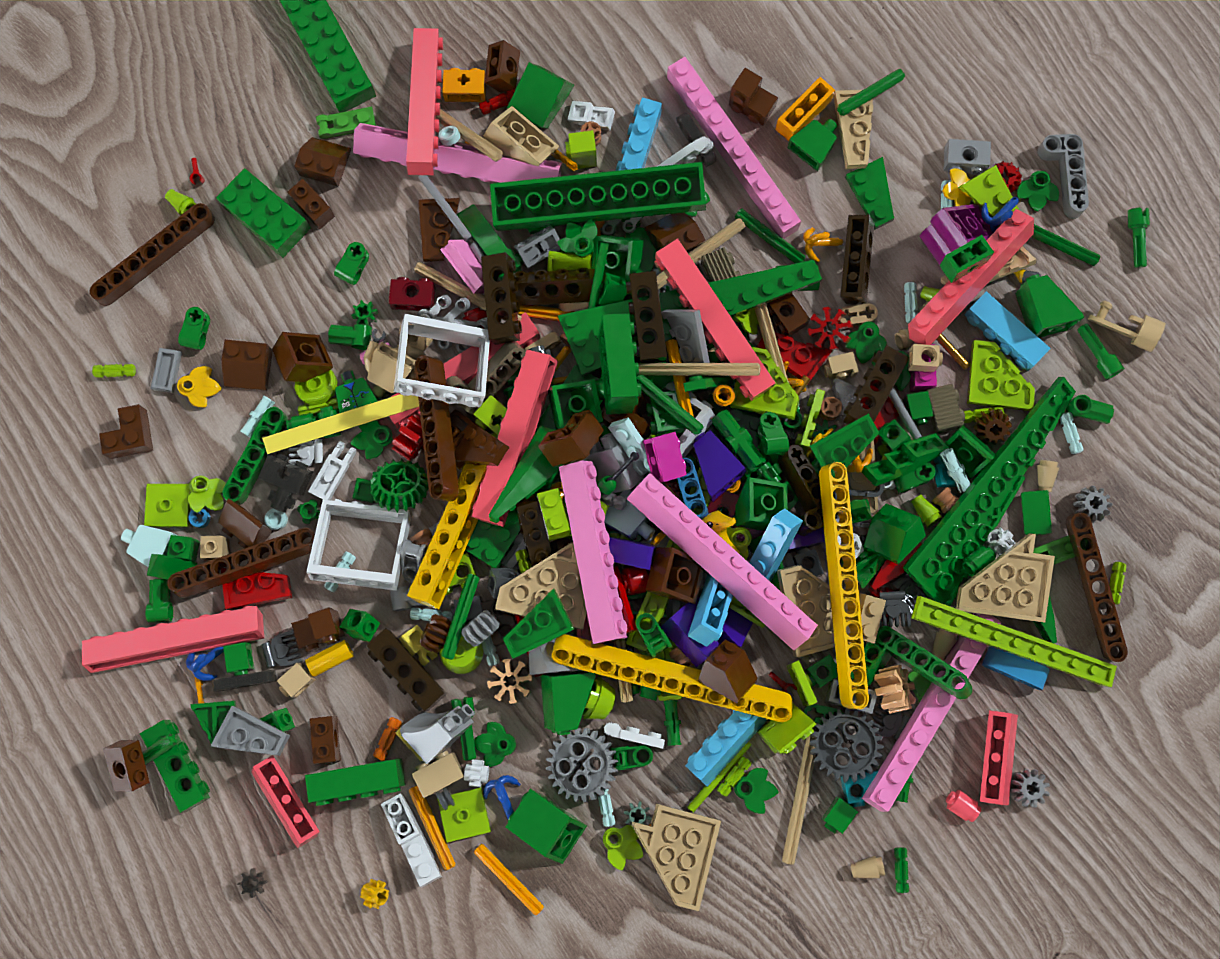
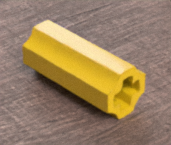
M343 640L306 659L305 663L311 675L315 677L354 657V654L348 642Z

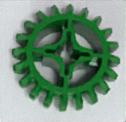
M402 458L399 462H396L393 459L390 464L384 462V467L378 466L377 472H373L372 479H370V491L374 501L379 503L381 508L386 507L388 511L394 508L397 513L400 509H404L407 512L408 507L415 509L416 503L422 504L423 499L427 496L429 489L427 474L418 462L414 464L409 460L404 462Z

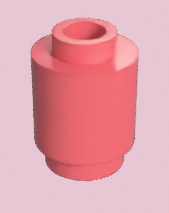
M961 790L950 792L946 798L947 809L965 821H975L981 812L978 802Z

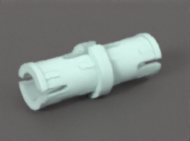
M263 395L255 410L250 412L251 416L240 432L251 438L265 411L273 407L275 402Z
M953 448L946 449L940 453V456L947 466V473L953 478L959 492H965L971 485L965 474V467L963 464H960Z

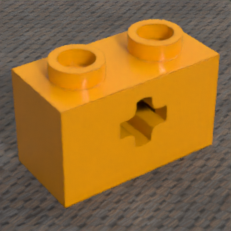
M450 68L449 70H443L442 93L445 102L486 101L485 70L478 68L470 70Z

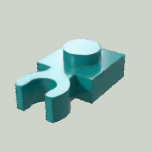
M939 455L933 459L936 463L934 466L936 471L934 477L937 488L956 487L953 478L947 473L948 469L945 462Z

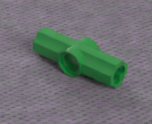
M727 409L721 411L712 419L711 422L724 438V443L733 455L738 456L750 473L755 472L766 463L765 458L753 444V439L744 427L739 426Z

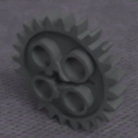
M846 708L844 714L841 713L840 709H837L836 716L828 712V720L821 717L822 725L816 723L814 726L818 732H813L810 735L816 740L809 742V745L815 747L810 751V754L817 755L813 762H821L819 771L826 768L828 770L826 777L833 773L835 774V781L840 776H843L844 783L847 782L849 777H851L853 782H856L857 775L861 779H865L864 771L871 775L873 773L871 766L878 767L879 765L875 759H881L883 756L877 751L884 748L883 745L877 743L883 739L882 736L875 735L879 728H871L874 721L866 722V714L861 718L858 717V710L853 715H850L848 708ZM853 726L856 729V734H847L845 727ZM837 727L840 729L842 737L836 731ZM828 735L834 736L837 744L829 745L825 737ZM843 742L851 744L849 750L847 747H842ZM864 746L867 749V755H859L856 747ZM851 754L857 760L856 764L852 761ZM839 755L846 757L847 765H839L836 757Z

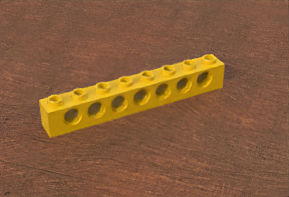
M465 463L458 479V497L456 500L447 503L407 594L414 601L438 610L440 609L478 519L472 517L473 505L477 501L480 484L484 480L487 465Z

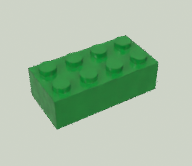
M245 168L216 197L224 209L282 258L311 229L304 217Z
M629 314L602 315L598 331L606 415L633 413L635 405H638V397H641V384L637 383L636 376L639 375L638 362L635 363L634 361L637 347L636 342H632L634 323L630 322Z
M402 758L305 775L308 803L315 802L316 806L334 803V798H338V802L356 799V794H361V798L379 795L378 790H383V794L401 791L400 786L406 785Z

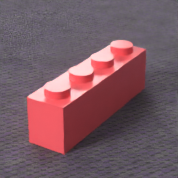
M989 710L980 802L1009 805L1018 719L1016 714Z
M272 755L253 766L251 773L297 849L317 837L320 831L274 756Z

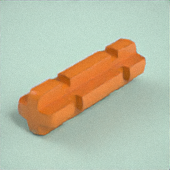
M394 717L389 719L387 723L388 728H385L378 743L380 746L375 749L373 754L376 759L381 761L386 759L388 755L387 750H390L395 740V732L400 729L402 724L399 719Z

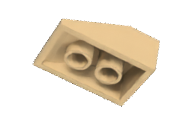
M513 106L493 120L483 135L484 139L502 150V155L535 166L542 164L560 147Z

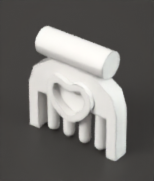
M322 439L299 444L301 445L300 447L289 448V451H297V453L289 454V457L301 458L290 459L289 463H302L288 465L289 469L307 468L313 462L315 464L323 463Z

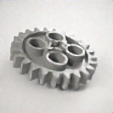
M581 728L575 730V734L570 730L571 734L567 736L559 735L561 742L553 741L556 749L548 750L553 754L552 757L546 758L548 762H551V766L546 767V770L553 773L548 779H555L552 787L560 786L558 794L566 792V799H570L574 795V802H578L580 798H582L583 802H587L589 796L592 800L597 799V794L600 796L605 794L603 788H611L608 781H615L611 773L617 772L618 769L612 767V764L617 763L618 760L612 759L611 756L616 751H609L608 748L611 746V742L603 743L605 735L597 738L598 731H593L590 735L589 728H585L583 733ZM578 743H581L584 747V752L581 755L576 749ZM591 749H594L593 754L588 757V755L591 752ZM595 757L601 761L599 769H596L593 765ZM585 760L583 763V767L585 768L579 769L581 767V763L579 761ZM565 761L570 763L569 772H566L563 768ZM576 772V774L573 777V780L570 781V777L572 776V774ZM582 775L587 778V785L585 787L580 784V777Z

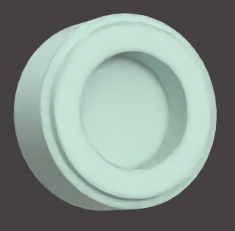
M447 126L439 132L438 137L442 145L450 146L458 142L460 133L457 127Z
M273 508L266 513L264 520L267 527L277 531L286 526L288 517L281 509Z

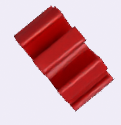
M829 306L823 307L822 310L825 313L826 320L822 321L816 314H813L810 320L816 321L821 327L816 329L809 328L808 333L811 337L822 334L818 342H815V345L824 348L823 345L829 338V349L832 351L838 350L839 347L836 345L835 337H840L847 344L851 338L840 333V330L853 329L852 322L848 320L846 323L838 324L846 313L838 309V313L832 319L830 312L832 309ZM832 323L831 325L836 326V329L832 331L833 334H830L828 331H825V329L829 327L828 324Z
M415 413L414 416L411 415L408 418L406 426L402 425L398 430L401 432L400 435L394 438L392 442L394 445L392 450L409 461L412 458L418 457L420 448L424 449L420 415Z

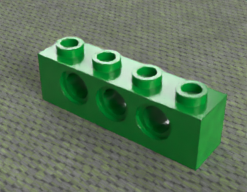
M162 720L139 734L147 748L169 734L175 735L177 744L153 761L179 812H187L210 799L208 794L210 789L207 783L201 780L198 774L200 770L196 762L191 761L188 755L190 751L184 741L181 742L178 736L179 729L175 722ZM176 759H179L181 762V767L178 771L173 767ZM186 778L191 781V788L189 790H186L183 786Z

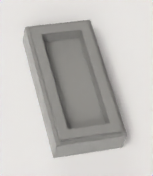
M159 348L150 389L174 393L182 356L181 351Z

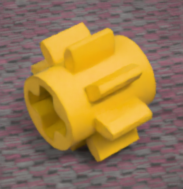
M370 879V882L363 885L360 898L365 900L363 905L376 909L384 905L389 896V890L384 888L386 883L381 880Z

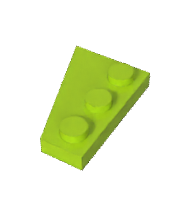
M996 165L958 187L963 192H966L972 198V201L981 208L984 203H987L988 214L991 218L1013 198ZM1016 205L1011 211L1019 210L1018 206Z
M817 389L814 394H810L806 405L810 409L808 414L804 413L800 425L804 428L802 434H797L794 445L802 447L805 453L810 447L811 440L809 439H811L816 426L814 422L820 412L825 394L824 390Z

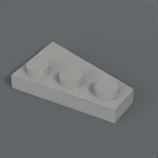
M700 310L662 311L663 319L667 318L671 330L669 332L672 338L676 337L680 346L679 353L683 362L710 363Z
M231 706L210 747L280 756L290 735L235 706Z

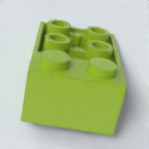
M792 703V717L787 722L770 720L757 733L773 753L788 754L797 746L795 742L798 739H806L814 732L813 727L816 723Z

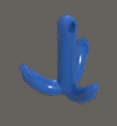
M1017 197L1011 198L993 218L988 214L987 203H984L981 208L982 219L990 225L993 233L999 228L1000 224L1012 217L1013 211L1011 210L1019 203V199Z
M223 647L214 648L207 654H200L195 660L196 652L189 653L186 659V666L199 680L211 681L214 678H218L217 675L202 673L200 670L222 654L224 649Z
M503 775L497 780H490L486 783L483 797L487 799L492 788H495L498 800L501 802L506 817L509 819L514 810L504 784L510 783L519 787L521 784L513 776Z

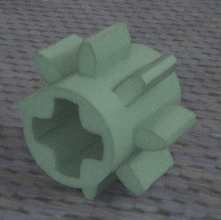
M641 801L635 807L632 803H629L631 807L630 812L624 811V814L629 815V819L625 822L626 824L637 822L631 816V813L636 812L637 809H640L641 814L644 815L643 818H639L637 823L645 824V819L651 820V817L646 816L645 813L650 808L646 807L643 809Z

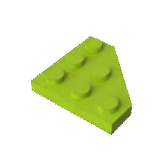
M974 340L971 349L967 404L991 407L1001 406L1008 409L1031 411L1034 407L1035 388L1032 384L1023 378L1020 370L1010 359L1008 360L996 342Z
M752 347L775 381V385L751 401L749 397L745 398L739 389L741 385L736 379L734 387L735 399L730 404V407L761 414L772 412L778 415V417L794 420L799 404V396L792 389L780 368L777 367L767 349Z

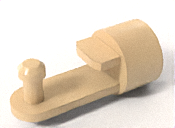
M1108 301L1100 303L1101 307L1097 316L1089 315V321L1131 338L1132 345L1152 352L1156 347L1166 325L1165 322L1148 315H1144L1143 318L1131 315L1128 321L1138 325L1135 332L1104 320L1108 311L1112 308V304Z

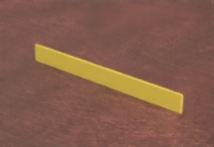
M400 394L263 437L266 452L271 454L419 407L418 396H404Z

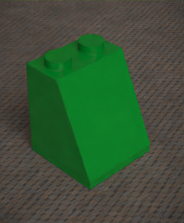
M529 62L507 108L513 106L539 129L541 127L548 128L572 91L574 84L539 65Z
M1039 274L1028 277L1026 282L1021 284L1015 293L1026 327L1039 338L1071 330L1084 318L1083 313L1048 275L1039 277Z
M577 670L541 674L544 728L551 730L552 733H557V735L571 734L570 730L578 729L595 680V673Z
M532 789L523 795L520 805L510 815L505 828L544 857L561 864L564 863L587 827L585 823Z

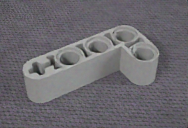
M1076 134L1049 135L1043 140L1037 153L1045 161L1059 160L1063 211L1068 218L1075 219L1087 209L1089 204L1083 141ZM1046 145L1052 147L1053 150H1049ZM1067 145L1072 146L1074 150L1068 148ZM1069 164L1073 165L1075 169H1072ZM1071 184L1076 185L1077 189H1074Z

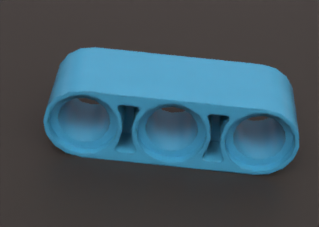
M683 458L686 466L690 467L691 470L686 476L677 478L685 505L691 511L696 507L703 508V512L697 515L702 520L708 515V508L697 471L689 458ZM694 486L697 488L694 494L689 495L686 493L689 487Z
M991 646L988 647L982 666L1037 690H1043L1050 669L1044 665Z

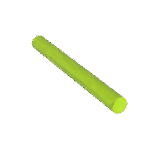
M747 742L708 787L706 785L687 806L688 809L693 813L750 748L752 745L750 742Z

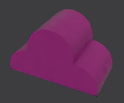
M976 204L942 208L930 220L931 224L919 237L940 265L945 255L980 235H983L985 240H987L993 232L990 229V225L983 221L979 207Z

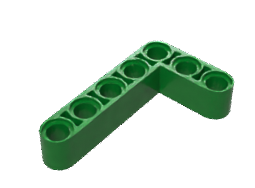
M888 626L878 629L875 644L868 642L864 647L868 686L874 681L875 674H879L878 670L883 669L890 658L894 657L958 699H966L972 694V685L966 675ZM891 637L888 642H883L885 638ZM904 648H909L907 653L901 654ZM878 654L876 659L870 660L871 656ZM927 659L924 665H918L921 660ZM853 671L850 674L852 680L854 679ZM940 671H946L944 676L937 677ZM958 683H965L963 688L955 689Z

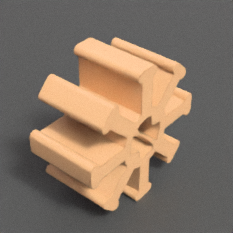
M504 659L503 663H505L506 673L503 674L498 670V667L493 666L490 672L497 674L501 679L494 682L488 681V688L493 689V687L502 686V689L494 698L502 702V698L509 691V703L516 704L518 700H516L515 690L518 689L523 693L524 697H528L531 691L524 689L520 686V683L533 682V676L528 674V676L519 677L521 671L527 666L519 661V665L512 672V660ZM514 676L516 684L507 687L505 679Z
M901 664L879 669V674H875L874 680L877 681L880 688H876L875 692L876 696H883L881 703L883 710L889 709L888 712L891 714L912 709L911 704H915L916 698L910 692V690L915 689L914 683L907 682L909 671L902 669Z

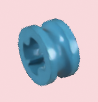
M202 509L199 514L203 515L204 513L203 521L201 523L195 522L198 513L192 510L189 514V522L197 528H204L209 525L211 516L208 511Z

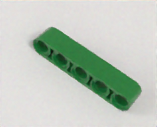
M278 407L268 408L262 416L223 488L222 493L225 500L229 498L239 505L247 500L271 455L266 452L262 436L265 433L273 435L282 432L287 426L286 420H288V417ZM280 414L279 421L272 423L273 416ZM260 452L259 458L252 461L253 453ZM249 470V477L242 480V473ZM237 489H238V490H239V495H238V497L235 498V499H232V498H231V493H232L234 490H237Z

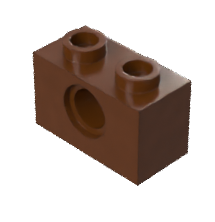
M505 40L490 44L488 47L484 83L500 93L516 89L520 50Z
M301 179L287 191L292 201L319 230L335 217L327 203L304 179Z
M792 293L766 303L769 315L776 322L775 327L780 334L790 337L806 327L810 321L809 316ZM780 310H788L790 316H782Z
M337 716L310 718L313 764L341 761Z
M120 740L103 748L114 791L132 792L150 783L139 740Z

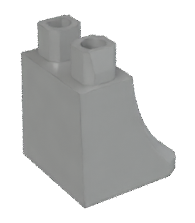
M612 433L602 436L600 440L603 447H601L598 441L590 450V455L584 459V461L593 462L597 472L595 477L596 483L604 476H613L629 459ZM632 462L615 479L617 486L612 493L632 489L642 482L650 472L647 470L646 474L638 475L637 471L633 468Z
M573 630L566 633V635L574 636ZM555 639L529 651L530 675L580 669L558 664L552 659Z
M468 704L462 707L457 706L444 713L421 712L400 728V733L421 759L428 764L452 746L473 724L471 717L475 712Z

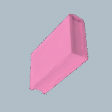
M449 240L448 244L440 250L473 294L484 293L482 265L470 248L471 242Z

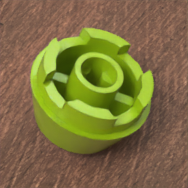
M461 635L454 659L449 660L442 657L443 649H441V662L453 673H469L476 669L482 661V643L473 647Z
M595 677L582 715L584 719H605L615 705V689L601 677Z

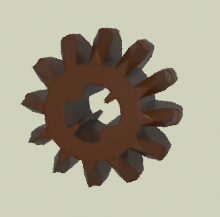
M989 408L988 413L981 411L982 417L975 418L977 424L973 426V429L977 432L976 437L985 444L991 442L993 445H996L999 439L1004 442L1003 436L1010 435L1008 429L1012 427L1009 416L998 408L995 411Z
M432 615L423 630L420 645L430 652H440L444 647L452 622L442 615Z

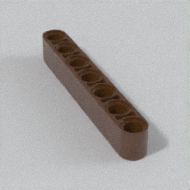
M198 203L192 206L93 283L89 290L91 297L103 306L113 304L210 228L215 221L213 213L205 204ZM206 213L204 218L199 219L201 214ZM186 226H190L187 231L182 232ZM169 239H173L169 245H166ZM156 252L154 257L149 258L151 253ZM140 264L139 268L133 271V268ZM123 277L122 281L116 284L117 280ZM105 290H106L105 295L102 296V297H99V296H100V293H101L102 291H105Z
M419 356L415 362L416 381L446 386L443 362L429 356ZM418 397L429 493L433 499L451 502L458 497L459 485L449 404L441 400H426Z
M1074 513L1067 517L1066 528L1101 653L1107 660L1121 662L1126 659L1128 649L1093 525L1087 514ZM1076 517L1081 518L1083 522L1080 529L1074 525ZM1083 538L1089 543L1086 550L1080 547V541ZM1088 560H1092L1095 564L1091 572L1086 568ZM1095 581H1098L1101 586L1100 591L1097 593L1092 589ZM1102 602L1107 607L1104 614H1100L1098 611V606ZM1108 624L1113 628L1109 636L1104 632V628ZM1116 645L1119 653L1116 657H1112L1110 650Z
M301 528L185 569L169 577L168 587L178 597L186 598L311 553L315 534L310 528ZM311 537V541L309 543L303 544V541L306 538ZM291 545L287 551H282L284 546ZM265 552H270L268 557L261 559ZM248 559L246 565L240 566L242 561ZM223 567H227V570L224 573L219 574L220 570ZM206 574L204 580L198 582L199 577ZM184 582V586L177 589L179 583Z

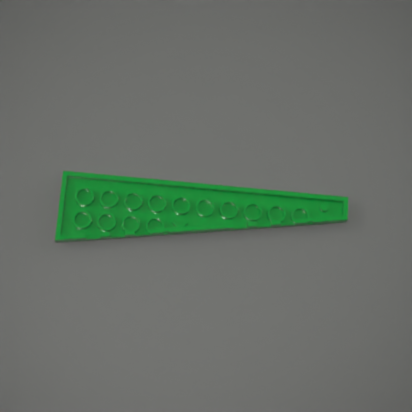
M809 260L713 281L708 284L729 315L733 317L818 283L822 280L815 261ZM677 290L659 293L661 312L664 310H689V308H684L678 299L680 295ZM649 296L640 297L638 299L641 301H646L649 298ZM632 299L558 315L582 376L601 369L598 331L602 315L629 314L630 322L635 323L634 315L630 316L628 303L632 302ZM642 314L640 319L643 322H649L652 317L649 314ZM662 317L666 343V341L676 339V337L672 338L669 332L671 330L667 318L663 319ZM645 335L642 338L647 344L655 341L651 335ZM632 336V342H636V345H638L637 336Z
M1058 377L997 451L992 461L984 467L903 567L906 573L931 600L951 606L958 594L960 583L964 577H968V574L962 567V563L967 556L983 546L985 541H988L989 533L998 526L1025 479L1024 474L1036 461L1034 457L1039 449H1043L1046 444L1045 439L1048 433L1054 430L1059 418L1063 415L1076 393L1065 377Z

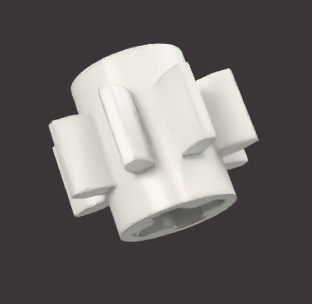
M1001 527L991 531L987 538L988 541H986L989 544L988 547L999 556L1015 544L1011 539L1014 535L1009 530L1004 531Z
M472 759V764H466L464 781H470L469 786L481 788L482 783L488 782L489 766H484L483 760Z

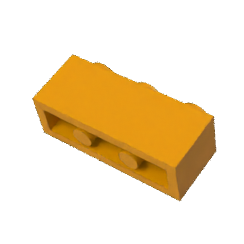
M819 77L778 118L775 130L789 141L792 136L813 121L832 101L835 89Z

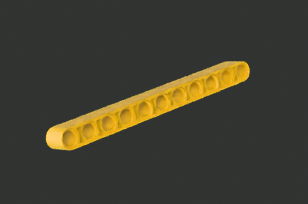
M841 462L824 465L820 469L819 480L841 704L845 708L864 709L869 702L848 475L845 465ZM831 469L834 470L835 477L831 475ZM834 491L837 494V500L833 497ZM836 513L839 516V522H837L835 519ZM838 535L841 538V545L837 541ZM840 558L843 560V567L840 566ZM842 581L845 582V590L842 588ZM845 603L847 604V607H848L847 612L844 611V604H845ZM847 625L850 629L849 635H847L846 633ZM849 648H850L851 651H852V656H851V658H850L849 655H848V650H849ZM852 671L854 673L853 681L850 678V674ZM854 694L856 695L855 703L852 700Z
M566 634L555 639L552 659L561 665L777 722H787L792 717V697L783 691L754 684L738 703H735L698 682L701 673L699 669L601 643L593 644V641Z

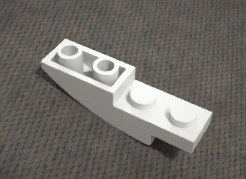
M400 793L383 802L381 806L398 844L403 848L419 886L422 888L441 878L442 875L434 860L435 856L403 795Z

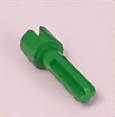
M1139 207L1127 211L1128 228L1133 232L1134 267L1144 268L1147 266L1146 229L1150 226L1149 208H1145L1142 211Z
M1086 323L1077 329L1098 360L1096 366L1105 379L1109 380L1125 369L1115 354L1108 353L1089 324Z
M464 697L463 704H468L475 712L473 697ZM460 699L451 700L452 709L457 706L462 707ZM471 725L460 736L462 754L465 761L476 759L473 728Z

